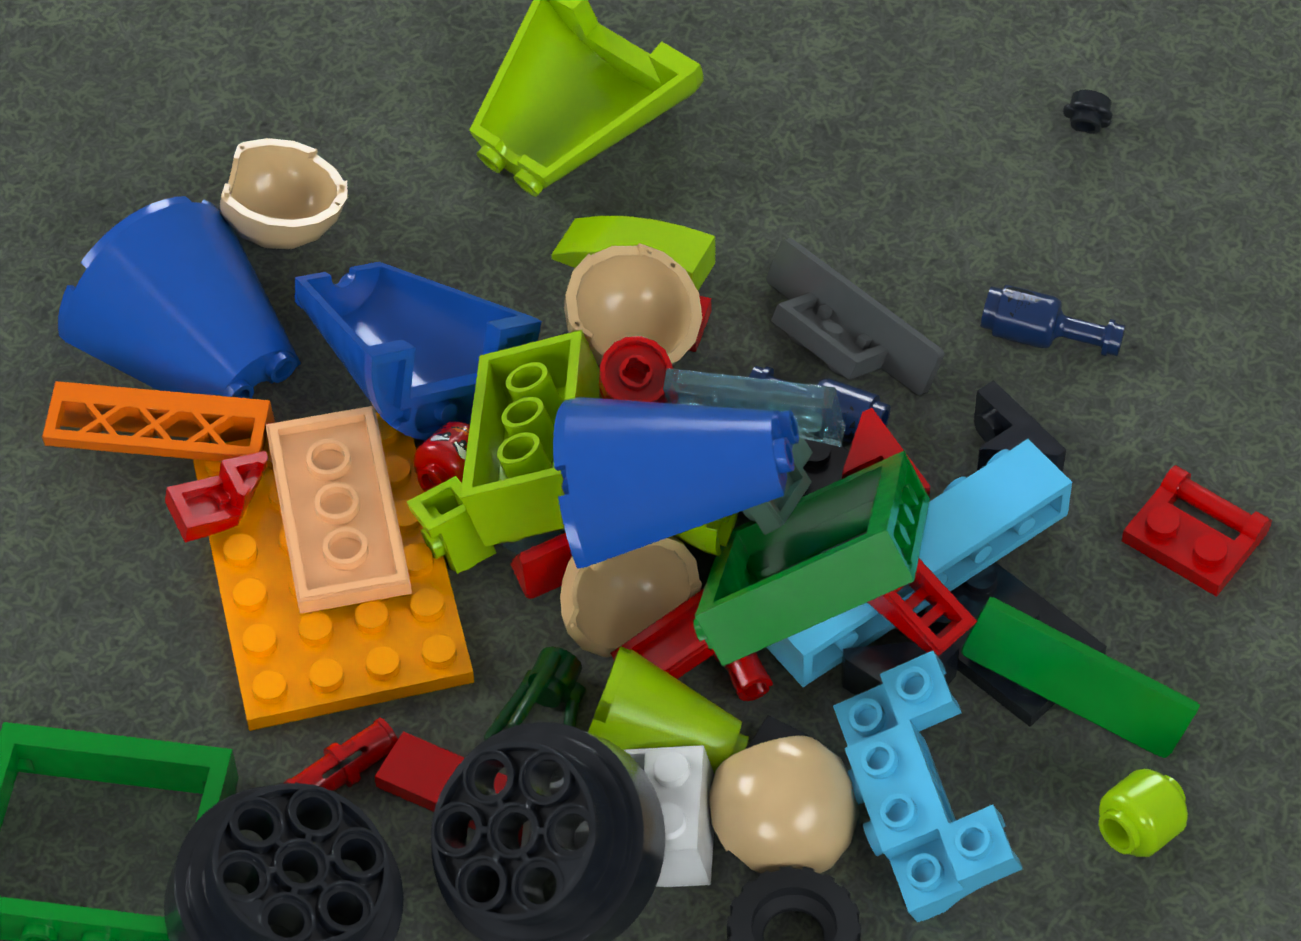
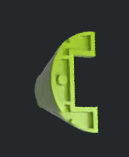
M533 0L469 129L474 139L481 146L476 154L492 171L500 173L505 168L515 175L513 177L515 182L528 194L537 197L543 189L693 95L703 83V71L699 63L662 41L649 54L601 25L588 0Z

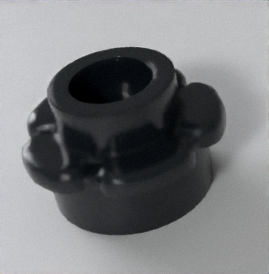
M1078 90L1072 94L1070 104L1064 106L1063 114L1066 118H1070V125L1074 130L1096 134L1100 132L1101 127L1106 128L1110 126L1111 119L1113 118V114L1110 111L1112 102L1109 97L1100 92Z

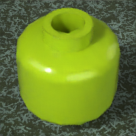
M1151 769L1135 770L1101 798L1098 824L1106 842L1117 852L1130 854L1135 857H1150L1185 829L1188 811L1184 791L1179 783L1170 776L1162 775Z

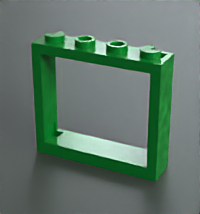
M905 451L802 497L785 524L766 535L757 522L752 520L733 529L727 545H720L721 554L715 557L693 623L699 641H706L710 650H714L722 666L915 580L930 498ZM867 531L866 534H863V535H861V536H859V537H857V538H854V539H852V540H850V541H848V542H846V543H843V544H841V545H839V546H837V547H835V548H832V549H830V550H828V551H826V552H823V553H821V554H819V555H817V556H815V557H812V558H810V559H808V560H806V561H804V562H801V563H799V564H797V565H795V566H793V567H790V568H788V569H786V570H784V571H781V572H779V573H777V574H775V575H773V576H770V577H768V578H766V579H764V580L758 582V580H760V579H762V578H764V577H766V576H769V575H771V574H773V573H775V572H778V571H780V570H782V569H784V568H786V567H789V566H791V565H793V564H795V563H797V562H800V561H802V560H804V559H806V558H809V557H811V556H813V555H815V554H817V553H820V552H822V551H824V550H826V549H828V548H831V547H833V546H835V545H837V544H839V543H842V542H844V541H846V540H848V539H851V538H853V537H855V536H857V535H859V534H862V533H864V532Z
M3 722L0 731V831L18 772L203 794L197 821L215 804L235 794L239 777L233 749ZM0 896L1 940L170 941L165 917Z

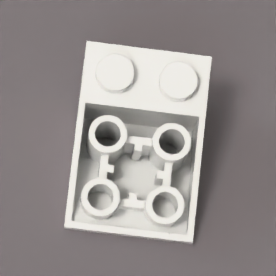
M704 745L624 750L647 774L655 788L663 812L665 853L656 886L711 885L714 828L711 823L708 796L714 772ZM562 767L556 770L551 777L550 791L552 795L557 793L563 785L564 772ZM530 820L523 824L521 848L531 838L532 826ZM587 821L581 823L575 832L574 842L577 850L588 839L589 826Z

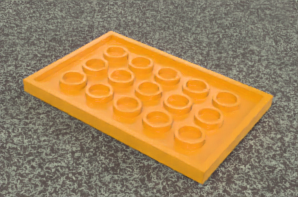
M376 412L412 594L299 614L268 436H266L263 450L268 455L267 467L238 526L209 536L249 731L475 683L473 668L444 556L438 559L433 557L431 549L426 545L422 537L421 529L423 527L410 511L407 504L408 500L424 493L418 483L417 474L414 469L413 458L416 452L414 439L390 426L382 419L378 412ZM251 438L227 442L226 445L249 447ZM193 459L197 480L219 475L221 462Z

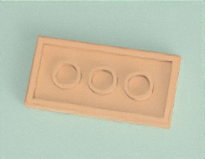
M368 406L266 424L299 614L412 594L375 408Z

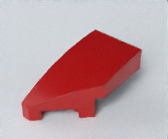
M266 451L222 460L218 476L167 487L165 503L184 542L204 538L238 526L267 467L268 455Z

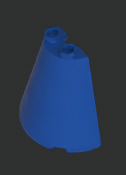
M186 196L163 199L139 209L120 221L90 249L80 262L87 269L76 287L74 285H67L59 308L58 332L65 342L159 391L252 399L254 394L253 387L263 381H268L270 384L282 382L301 364L234 229L223 219L220 209L205 199L201 203L191 202Z
M382 262L350 267L349 272L337 284H333L331 275L326 272L295 277V302L297 306L306 312L382 419L396 430L415 439L427 440L448 422L459 421L469 425L471 422L479 356L538 341L542 321L535 317Z
M577 397L562 402L557 411L554 424L553 458L554 468L557 471L560 470L563 476L562 489L564 495L558 496L567 540L576 568L579 569L597 564L784 496L787 473L794 471L792 446L799 443V431L793 412L791 410L779 412Z

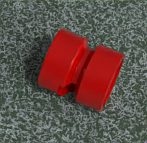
M631 336L614 342L603 355L599 371V397L601 399L668 403L672 383V362L663 347L654 340L642 336Z

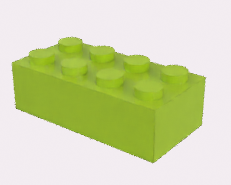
M582 330L479 356L460 498L485 547L505 542H516L525 537L565 529L558 496L564 495L562 489L563 476L560 470L557 471L554 468L553 434L556 414L560 405L565 400L577 397L600 398V368Z

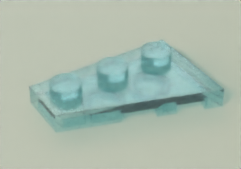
M669 368L666 370L663 391L668 403L779 412L791 410L796 418L799 438L842 447L845 423L835 387Z

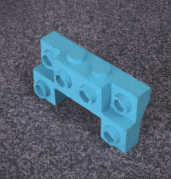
M930 651L881 673L880 677L883 684L833 706L848 746L845 748L852 768L848 770V775L852 781L858 805L865 803L871 819L863 823L865 835L875 855L878 857L885 854L890 860L908 912L917 922L946 912L968 894L1023 869L1019 858L1012 851L1003 828L1006 827L1004 819L994 805H990L958 820L955 819L926 740L919 733L926 728L962 713L944 677V674H946L945 667L934 651Z

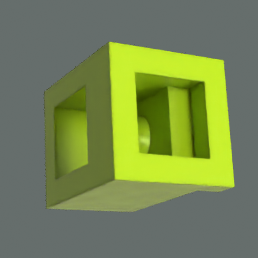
M455 476L408 500L407 504L410 511L423 527L421 534L426 545L431 549L433 557L438 559L444 556L449 568L459 574L495 555L496 550L494 545L484 546L460 498L462 483Z

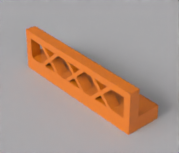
M55 381L42 439L45 446L221 462L226 459L262 452L267 436L266 424L275 423L270 400ZM65 426L82 429H80L79 431L61 430L60 427ZM116 431L131 432L135 434L132 436L118 435ZM170 436L187 437L189 439L186 441L172 440ZM251 438L249 447L226 445L224 442Z

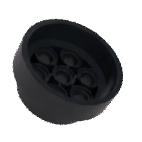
M535 722L517 725L503 730L479 744L457 766L445 784L435 806L432 819V863L441 894L452 913L462 925L483 941H613L631 926L648 904L659 880L664 861L665 825L663 812L655 788L641 766L622 748L607 739L560 723ZM505 767L507 770V782L505 787L496 794L494 789L495 777ZM562 767L564 772L563 785L557 793L552 795L550 791L551 777L556 770ZM471 820H474L476 827L475 836L466 846L469 823ZM530 820L532 826L531 838L521 848L518 834L522 825ZM587 821L589 826L588 839L577 850L574 842L575 832L581 823ZM497 873L500 879V888L497 895L492 900H489L487 885L490 878ZM554 874L557 881V889L552 899L545 902L543 898V885L547 878Z
M285 783L255 787L233 794L215 804L196 821L182 843L169 876L165 892L164 915L170 941H394L402 920L404 894L401 875L393 853L376 826L359 807L345 797L323 787L302 783ZM240 831H253L257 833L263 841L249 840L246 837H244ZM342 860L356 862L363 872L349 869ZM284 872H296L302 875L307 883H296L290 880ZM225 883H237L243 886L249 894H235L225 886ZM328 913H339L345 916L351 925L345 926L336 923ZM269 925L284 926L292 933L293 937L284 938L278 936L271 930Z

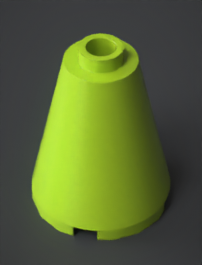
M620 646L588 733L607 739L623 750L704 745L714 775L716 769L723 761L746 749L749 736L739 733L742 721L634 650Z

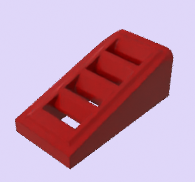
M920 558L918 559L915 580L908 584L915 593L904 601L898 595V592L904 587L902 586L867 602L926 653L934 651L938 657L978 622ZM925 599L933 608L920 618L913 609ZM943 614L951 623L939 634L935 635L929 626Z

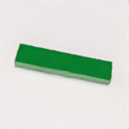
M990 597L976 618L978 622L972 626L961 648V654L964 657L1162 758H1167L1173 752L1200 706L1197 701L994 597Z

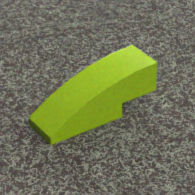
M591 216L575 218L551 256L552 260L576 268L589 253L592 255L611 246H637L641 243L669 255L687 271L696 289L699 291L715 265V236L689 227L654 219L630 216Z

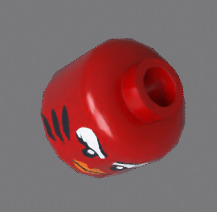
M459 421L448 422L416 449L413 458L414 469L417 474L418 483L424 492L455 476L462 483L470 424Z

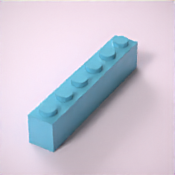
M1029 439L1011 450L1003 449L988 461L986 466L967 478L959 477L945 488L941 495L929 502L919 558L949 591H952L1067 516L1072 481ZM907 584L898 592V595L905 601L915 591ZM924 599L913 611L918 613L929 606L930 603ZM866 602L766 648L798 683L805 687L840 664L843 658V649L866 647L895 628V626Z

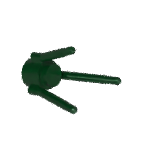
M552 646L542 649L532 670L526 672L519 688L484 734V741L501 732L507 724L508 728L521 725L535 702L549 708L558 707L561 702H565L566 708L563 724L576 728L579 704L586 692V688L577 682L582 671L579 659L571 652L559 647Z

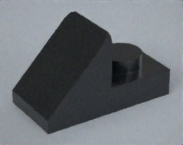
M994 380L977 391L974 425L981 438L987 442L979 449L977 471L986 466L988 461L1003 449L1011 450L1029 439L1063 472L1066 449Z

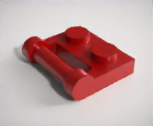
M1174 465L1164 477L1157 491L1123 530L1122 542L1217 597L1267 535L1272 520L1257 511L1253 514L1246 512L1190 480L1191 473ZM1180 498L1240 534L1233 540L1173 504Z

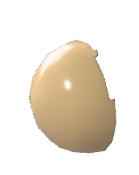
M271 138L242 142L237 146L228 184L225 183L221 194L220 212L223 219L241 238L264 248L294 249L318 240L337 222L348 198L347 181H343L337 169L318 156V150L295 141Z
M641 243L637 246H611L592 255L589 253L573 270L565 294L564 311L568 332L583 331L598 365L601 364L604 353L614 342L631 336H642L656 341L666 350L673 365L696 342L702 322L699 292L687 271L665 252Z
M675 536L579 569L576 568L572 556L562 579L560 594L561 615L567 633L581 649L602 657H612L610 654L612 651L701 590L702 582L699 580L696 559L686 548L685 544Z
M789 736L774 739L730 756L716 769L708 796L712 827L725 851H731L751 870L759 873L767 870L770 872L780 870V867L791 866L792 869L813 868L814 872L819 874L832 868L849 847L859 816V808L854 795L852 781L843 761L819 741L808 736Z

